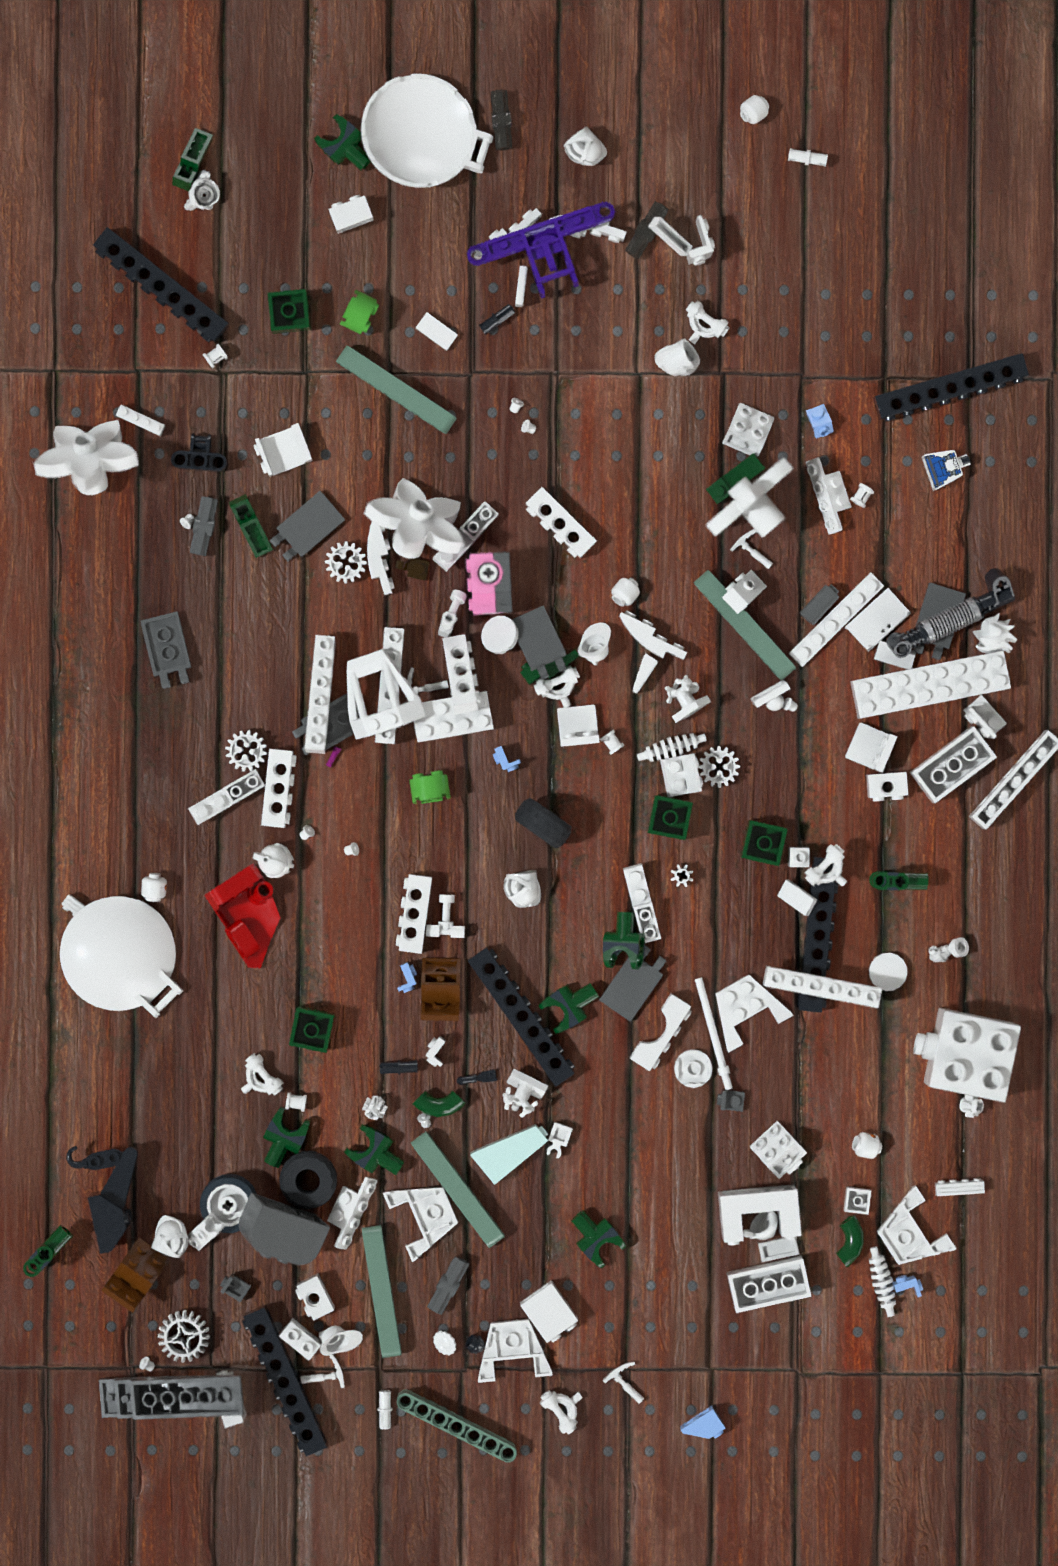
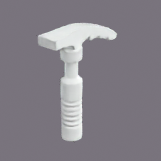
M755 529L740 537L730 549L733 552L735 548L741 545V548L749 551L751 556L760 561L766 568L769 569L773 564L759 551L751 548L749 543L745 542L746 538L748 539L750 535L757 532Z
M411 668L408 674L407 681L410 683V687L412 684L411 679L412 673H414V668ZM446 680L426 684L418 688L415 686L412 689L419 694L418 692L422 691L430 692L449 687Z
M333 1354L329 1356L332 1358L333 1363H335L336 1373L301 1376L302 1384L320 1382L325 1379L336 1380L338 1378L341 1388L345 1387L342 1369Z
M634 1361L615 1368L603 1379V1382L606 1384L610 1379L615 1378L614 1380L619 1382L635 1401L640 1404L644 1400L619 1374L625 1368L635 1365Z

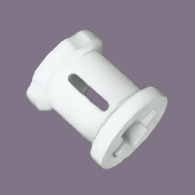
M219 344L209 353L203 354L212 369L219 361L228 358Z
M860 483V488L850 500L856 505L865 508L866 501L871 494H874V491Z
M614 729L600 739L601 742L604 741L610 750V755L624 746L614 734Z
M288 1092L285 1109L295 1108L305 1112L307 1095H292L291 1092Z

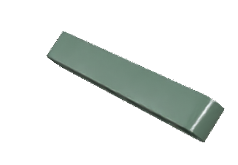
M347 345L336 360L339 365L444 434L448 433L457 419L451 413Z
M709 570L693 582L781 681L796 669L794 664L744 609L737 614L722 598L727 591Z
M425 1131L411 1142L413 1148L485 1244L491 1248L503 1239L505 1235L430 1134Z
M381 1225L362 1228V1236L382 1358L400 1356L402 1352Z
M402 1390L398 1394L397 1405L401 1410L504 1462H512L516 1458L517 1449L511 1441L410 1390ZM408 1396L411 1402L403 1404L400 1398ZM419 1405H426L428 1410L424 1413L419 1412L417 1409ZM437 1413H442L445 1419L437 1421L434 1416ZM454 1422H460L462 1428L455 1430L451 1425ZM470 1431H477L479 1436L475 1439L469 1436ZM493 1439L496 1441V1445L488 1447L486 1441ZM511 1448L513 1454L506 1456L503 1454V1450Z

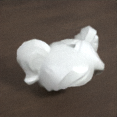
M202 170L198 173L197 180L193 182L189 190V199L184 205L187 211H192L196 208L211 210L213 205L219 200L220 190L216 183L210 180V172Z

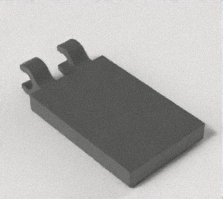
M319 491L277 527L280 533L274 536L270 542L274 547H277L285 539L290 543L292 548L282 555L288 562L297 554L301 557L307 554L342 524L345 519L324 494Z
M929 582L915 627L917 623L928 619V617L931 618V616L937 615L941 611L950 610V607H956V604L959 605V603L964 601L966 594ZM954 633L931 643L935 645L931 658L941 659L943 648H950ZM925 644L916 645L913 651L917 654H922Z
M544 605L512 619L519 631L518 643L531 671L537 669L543 680L549 677L544 666L548 663L555 661L559 672L567 669L562 657L566 656V652Z
M178 611L141 620L153 676H160L162 688L171 687L168 674L177 671L182 684L190 683L186 669L192 668Z
M348 693L330 703L325 750L354 734L349 721ZM308 716L301 720L303 726L292 731L295 739L306 733ZM303 747L302 751L304 752V754H309L305 751V747Z
M645 946L644 958L650 952V948ZM659 956L653 966L643 961L639 970H633L628 957L599 1000L631 1022L663 976L659 970L663 967L666 960Z

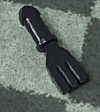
M496 1069L482 1071L479 1075L459 1076L456 1082L459 1085L477 1083V1081L483 1083L498 1081Z

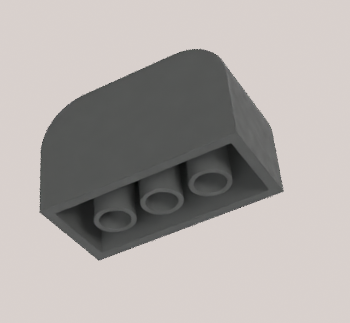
M254 1193L250 1194L239 1219L240 1233L261 1256L271 1259V1257L277 1258V1261L283 1264L290 1262L296 1265H304L313 1261L319 1254L330 1229L317 1214Z

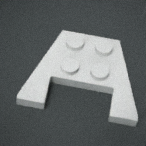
M749 974L715 993L728 1053L743 1045L734 1026L763 1009L769 1007L778 1024L793 1016L784 1005Z
M916 1185L911 1188L877 1231L898 1265L956 1250L947 1234L929 1244L910 1215V1210L925 1201Z
M443 1187L383 1192L389 1209L409 1202L423 1238L406 1245L412 1262L417 1260L420 1255L426 1252L437 1240L458 1223Z
M529 1319L490 1323L478 1383L495 1381L493 1361L530 1357L534 1359L535 1377L552 1376L550 1365Z

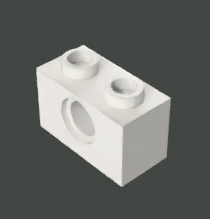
M907 772L866 775L868 798H873V801H884V797L892 796V800L904 799L903 795H908ZM886 781L892 784L890 792H885L882 788Z
M318 1273L297 1283L296 1294L300 1300L303 1299L306 1305L304 1310L308 1317H312L313 1321L334 1311L335 1306ZM311 1293H316L319 1296L317 1302H312L309 1299Z
M294 1318L290 1320L279 1335L281 1339L307 1360H310L321 1346V1340Z

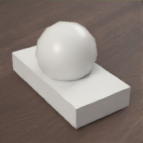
M782 680L751 697V701L757 708L766 704V707L771 711L780 710L784 705V698L781 694L788 691L790 687L786 681Z

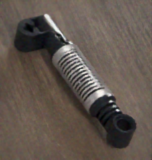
M999 568L990 569L985 575L987 593L979 597L968 598L965 602L962 601L959 605L956 604V607H950V610L947 609V611H941L937 615L931 616V618L928 617V619L917 623V626L914 629H910V631L892 633L887 638V646L896 657L904 658L909 655L912 648H916V645L931 644L942 637L948 636V634L954 633V631L960 630V628L966 627V625L969 626V624L981 620L985 614L1015 601L1009 578Z

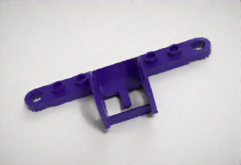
M602 202L471 246L467 252L468 261L472 265L479 266L525 250L542 299L546 298L542 283L570 274L574 288L578 287V280L563 237L611 221L615 215L614 207L611 203ZM602 208H608L611 211L606 217L602 216L599 212ZM480 251L482 257L479 260H474L471 257L473 252ZM562 251L567 269L540 278L535 260L545 257L550 272H553L557 268L552 255Z

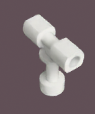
M453 590L450 596L453 602L449 611L443 613L438 635L445 638L450 637L453 626L458 620L456 617L460 604H464L467 598L464 592Z
M439 894V902L443 903L442 921H438V925L427 924L426 936L440 937V935H451V938H465V926H453L454 922H450V905L454 903L455 895Z

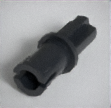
M507 304L495 314L492 313V316L479 324V327L487 335L498 325L501 326V323L513 315L515 310L510 304Z
M417 1060L381 1062L379 1065L381 1074L398 1073V1075H401V1073H418Z

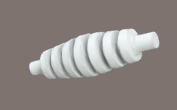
M690 733V738L687 739L686 734L682 735V741H680L678 736H674L675 743L672 742L671 737H668V745H665L664 740H661V747H658L657 743L653 744L652 750H650L649 746L645 747V752L637 754L638 761L649 759L650 762H653V757L655 756L657 761H659L662 754L665 759H668V752H671L674 758L676 757L675 750H678L679 755L684 754L682 748L689 752L691 751L690 746L693 745V748L696 749L699 743L707 741L705 734L694 736V733Z
M878 1247L870 1248L872 1257L869 1259V1264H874L870 1266V1271L874 1272L871 1274V1279H876L872 1281V1285L877 1287L874 1289L875 1293L880 1294L877 1296L878 1301H883L880 1303L881 1308L886 1309L888 1317L895 1316L893 1307L896 1305V1300L892 1299L895 1297V1292H890L894 1290V1285L890 1284L893 1282V1278L887 1277L891 1273L889 1270H884L888 1266L887 1263H881L885 1258L883 1255H879Z

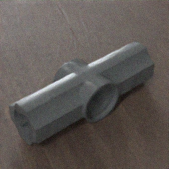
M201 497L198 516L195 517L193 525L194 534L190 553L201 556L207 555L210 537H212L215 527L214 518L218 505L217 499Z
M457 1256L453 1258L446 1273L442 1275L436 1286V1291L427 1306L429 1309L442 1315L450 1298L455 1295L461 1283L460 1280L469 1266L468 1262Z

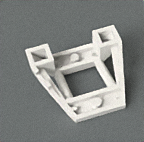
M384 649L347 661L348 714L356 739L369 737L426 717L421 698L413 691L409 685L410 683L401 675L397 669L398 667ZM383 670L392 708L368 716L358 678ZM393 676L409 702L399 704Z

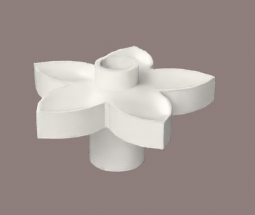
M118 420L99 424L88 433L76 427L56 426L53 432L56 448L46 451L34 462L36 475L62 477L71 474L74 485L78 487L81 493L86 495H95L106 490L108 487L106 471H122L138 465L137 454L133 448L121 443L122 434Z
M783 458L753 484L746 477L743 478L728 492L734 501L706 526L716 536L742 514L763 538L786 518L765 493L793 468Z
M404 478L398 483L393 499L379 498L367 504L364 514L380 526L396 530L393 537V549L405 558L413 559L419 557L422 554L425 543L439 551L459 554L463 544L459 531L452 525L457 518L461 502L442 497L427 500L423 491L418 486Z

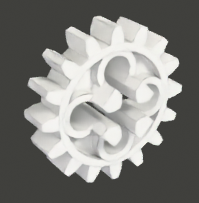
M345 541L344 546L337 543L338 548L331 547L333 553L326 554L330 558V560L325 561L326 564L330 565L326 570L332 571L331 578L337 576V582L341 578L345 584H347L348 579L355 582L354 577L361 578L359 572H365L362 565H366L367 562L362 561V558L366 555L360 554L362 550L360 547L355 549V543L351 547L348 546L347 541ZM351 550L353 551V556L349 558V562L352 564L357 563L358 568L353 570L349 565H346L345 574L340 575L338 571L343 567V564L340 561L335 562L334 556L339 555L341 559L345 560L347 558L346 552Z
M248 730L246 735H244L243 731H240V736L233 734L234 740H228L231 746L225 747L226 750H230L226 757L232 758L229 764L236 763L235 769L241 766L243 772H245L246 767L253 771L254 765L257 768L260 767L259 761L265 762L262 755H267V752L263 751V748H266L267 745L261 744L264 740L263 738L257 739L258 733H254L252 736L251 730ZM238 740H243L245 747H250L253 741L257 743V748L249 751L256 758L254 762L249 761L247 754H244L241 760L235 758L237 753L244 751L242 747L237 745Z
M717 746V751H714L711 747V753L704 752L705 759H699L703 762V765L699 766L700 769H703L700 776L705 775L704 782L710 780V786H713L715 783H717L718 788H721V783L728 786V780L734 782L733 775H739L735 771L736 768H740V765L735 764L739 759L732 757L734 755L733 751L727 753V747L723 751H721L720 746ZM711 756L715 757L717 763H721L724 756L729 758V762L722 766L723 769L729 771L728 777H724L720 770L716 772L715 777L709 776V772L716 768L715 764L709 762Z

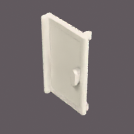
M887 588L849 622L845 629H848L869 652L911 613L891 590Z

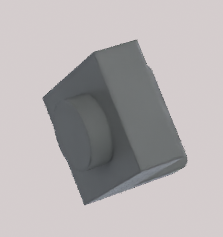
M232 1273L230 1277L225 1276L220 1286L223 1288L220 1292L228 1294L241 1303L251 1285Z

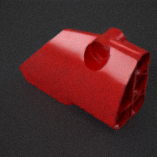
M252 863L204 896L225 926L226 935L247 967L261 969L270 941L280 921V915L272 896L273 887L269 882L265 881L255 863ZM259 887H263L266 890V896L260 894Z

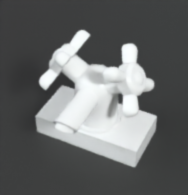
M685 675L682 680L676 679L673 687H665L668 695L666 702L670 704L672 699L675 698L682 707L681 711L672 716L675 723L690 717L711 702L708 696L697 700L694 699L692 694L698 692L699 685L697 682H692L688 675Z
M513 1069L506 1083L516 1087L517 1090L514 1095H510V1087L506 1088V1093H503L505 1110H509V1104H512L511 1108L513 1111H517L520 1106L523 1107V1112L519 1115L520 1117L535 1110L534 1107L538 1105V1102L536 1100L530 1105L528 1102L530 1095L541 1100L548 1085Z

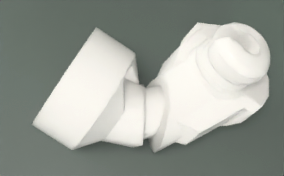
M955 938L950 942L949 946L944 945L939 948L931 946L929 948V958L933 962H947L946 960H948L950 955L957 958L966 956L969 951L968 942L964 938Z

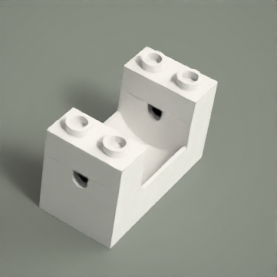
M795 1185L718 1191L721 1233L724 1243L728 1242V1245H738L739 1241H744L741 1214L777 1211L780 1235L785 1237V1240H795L797 1236H801L798 1192Z

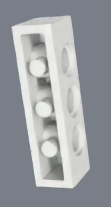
M543 487L526 502L527 512L533 517L537 515L542 520L540 524L547 531L551 529L555 533L553 537L560 544L564 542L569 547L567 551L574 558L576 556L581 558L596 543V540ZM545 505L549 506L552 510L548 516L542 515L540 511ZM557 519L564 520L565 527L563 529H557L554 526V522ZM572 532L577 533L579 536V540L575 543H571L568 540V535Z
M465 634L442 638L455 714L478 711L477 703H481L479 691L475 692L474 686H478L476 674L472 675L471 669H475L473 658H469V653L472 652L471 642L466 641ZM461 672H465V673H466L465 675H462V676H461V675H458V674L461 673ZM464 689H468V690H469V691H467V692H461V691L464 690Z
M269 749L262 826L285 828L286 824L290 822V813H287L288 805L292 804V794L289 793L290 786L294 785V775L291 774L292 767L296 766L297 756L293 755L294 751ZM279 764H284L287 768L284 775H279L276 771ZM277 783L284 785L285 790L282 794H277L274 790V786ZM275 802L282 804L283 808L280 813H275L272 810V805Z
M409 874V878L405 877L403 889H407L406 897L402 896L401 901L404 915L399 917L398 927H402L401 935L397 934L396 946H399V951L422 954L432 877ZM414 889H418L422 893L421 898L418 900H414L411 897V891ZM411 908H416L419 911V916L416 919H412L408 915V911ZM409 927L415 928L417 932L413 938L406 935V929Z

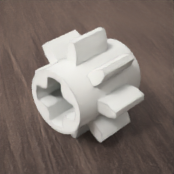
M677 864V870H671L674 877L670 880L678 881L677 887L680 883L687 887L686 882L688 880L693 881L689 875L693 871H687V865L684 868H680ZM684 870L687 878L679 881L677 873H681Z
M965 1095L960 1101V1110L966 1112L965 1117L974 1118V1116H979L983 1111L984 1103L977 1096Z
M373 1096L371 1099L367 1097L362 1110H365V1115L369 1119L377 1120L378 1117L383 1118L388 1106L384 1105L385 1101L383 1098Z

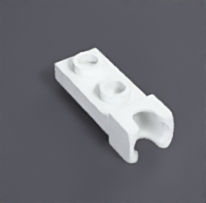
M213 1212L188 1234L190 1245L198 1251L225 1227L223 1222L218 1224L214 1221L213 1217L215 1214Z

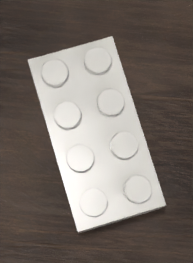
M487 691L479 692L481 703H477L478 711L455 714L452 697L422 702L426 717L414 721L417 742L492 730L493 723Z
M972 726L910 771V774L930 801L936 803L997 757L976 728Z
M802 1256L727 1272L736 1313L811 1297Z

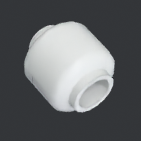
M753 95L741 104L740 116L745 122L756 124L768 115L769 104L764 97Z
M621 578L611 590L612 599L622 607L631 605L640 594L638 583L632 578Z
M149 873V876L142 879L141 895L146 898L145 900L159 902L166 896L167 880L161 877L160 873Z
M861 1132L858 1136L854 1137L852 1148L857 1156L874 1159L877 1154L881 1153L882 1143H880L877 1135Z

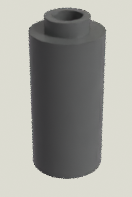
M831 584L830 586L824 585L801 610L800 615L814 626L838 600L839 596L837 594L839 591Z

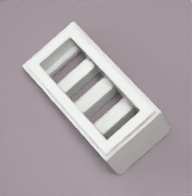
M646 653L643 656L633 686L635 694L641 689L658 663L657 660Z

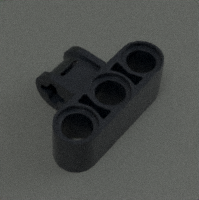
M192 433L190 451H176L171 456V462L177 469L207 472L225 471L228 467V460L222 454L211 453V434L199 436ZM179 455L185 456V463L182 465L176 464V458ZM197 457H203L205 460L204 464L200 467L195 465ZM217 458L224 460V464L220 468L214 466V461Z

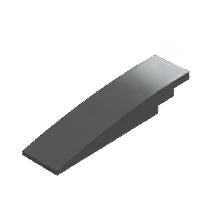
M148 1376L99 1379L102 1418L117 1417V1419L133 1418V1420L244 1415L241 1376Z

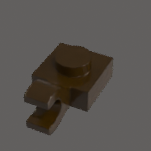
M415 558L411 559L410 563L397 560L395 568L408 571L407 577L426 581L430 562Z

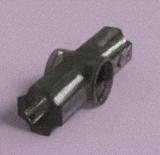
M507 90L491 91V117L496 150L512 149V123Z
M655 201L646 217L641 220L636 228L635 235L630 240L625 252L639 260L649 242L651 243L656 235L648 226L654 217H661L664 220L669 209Z

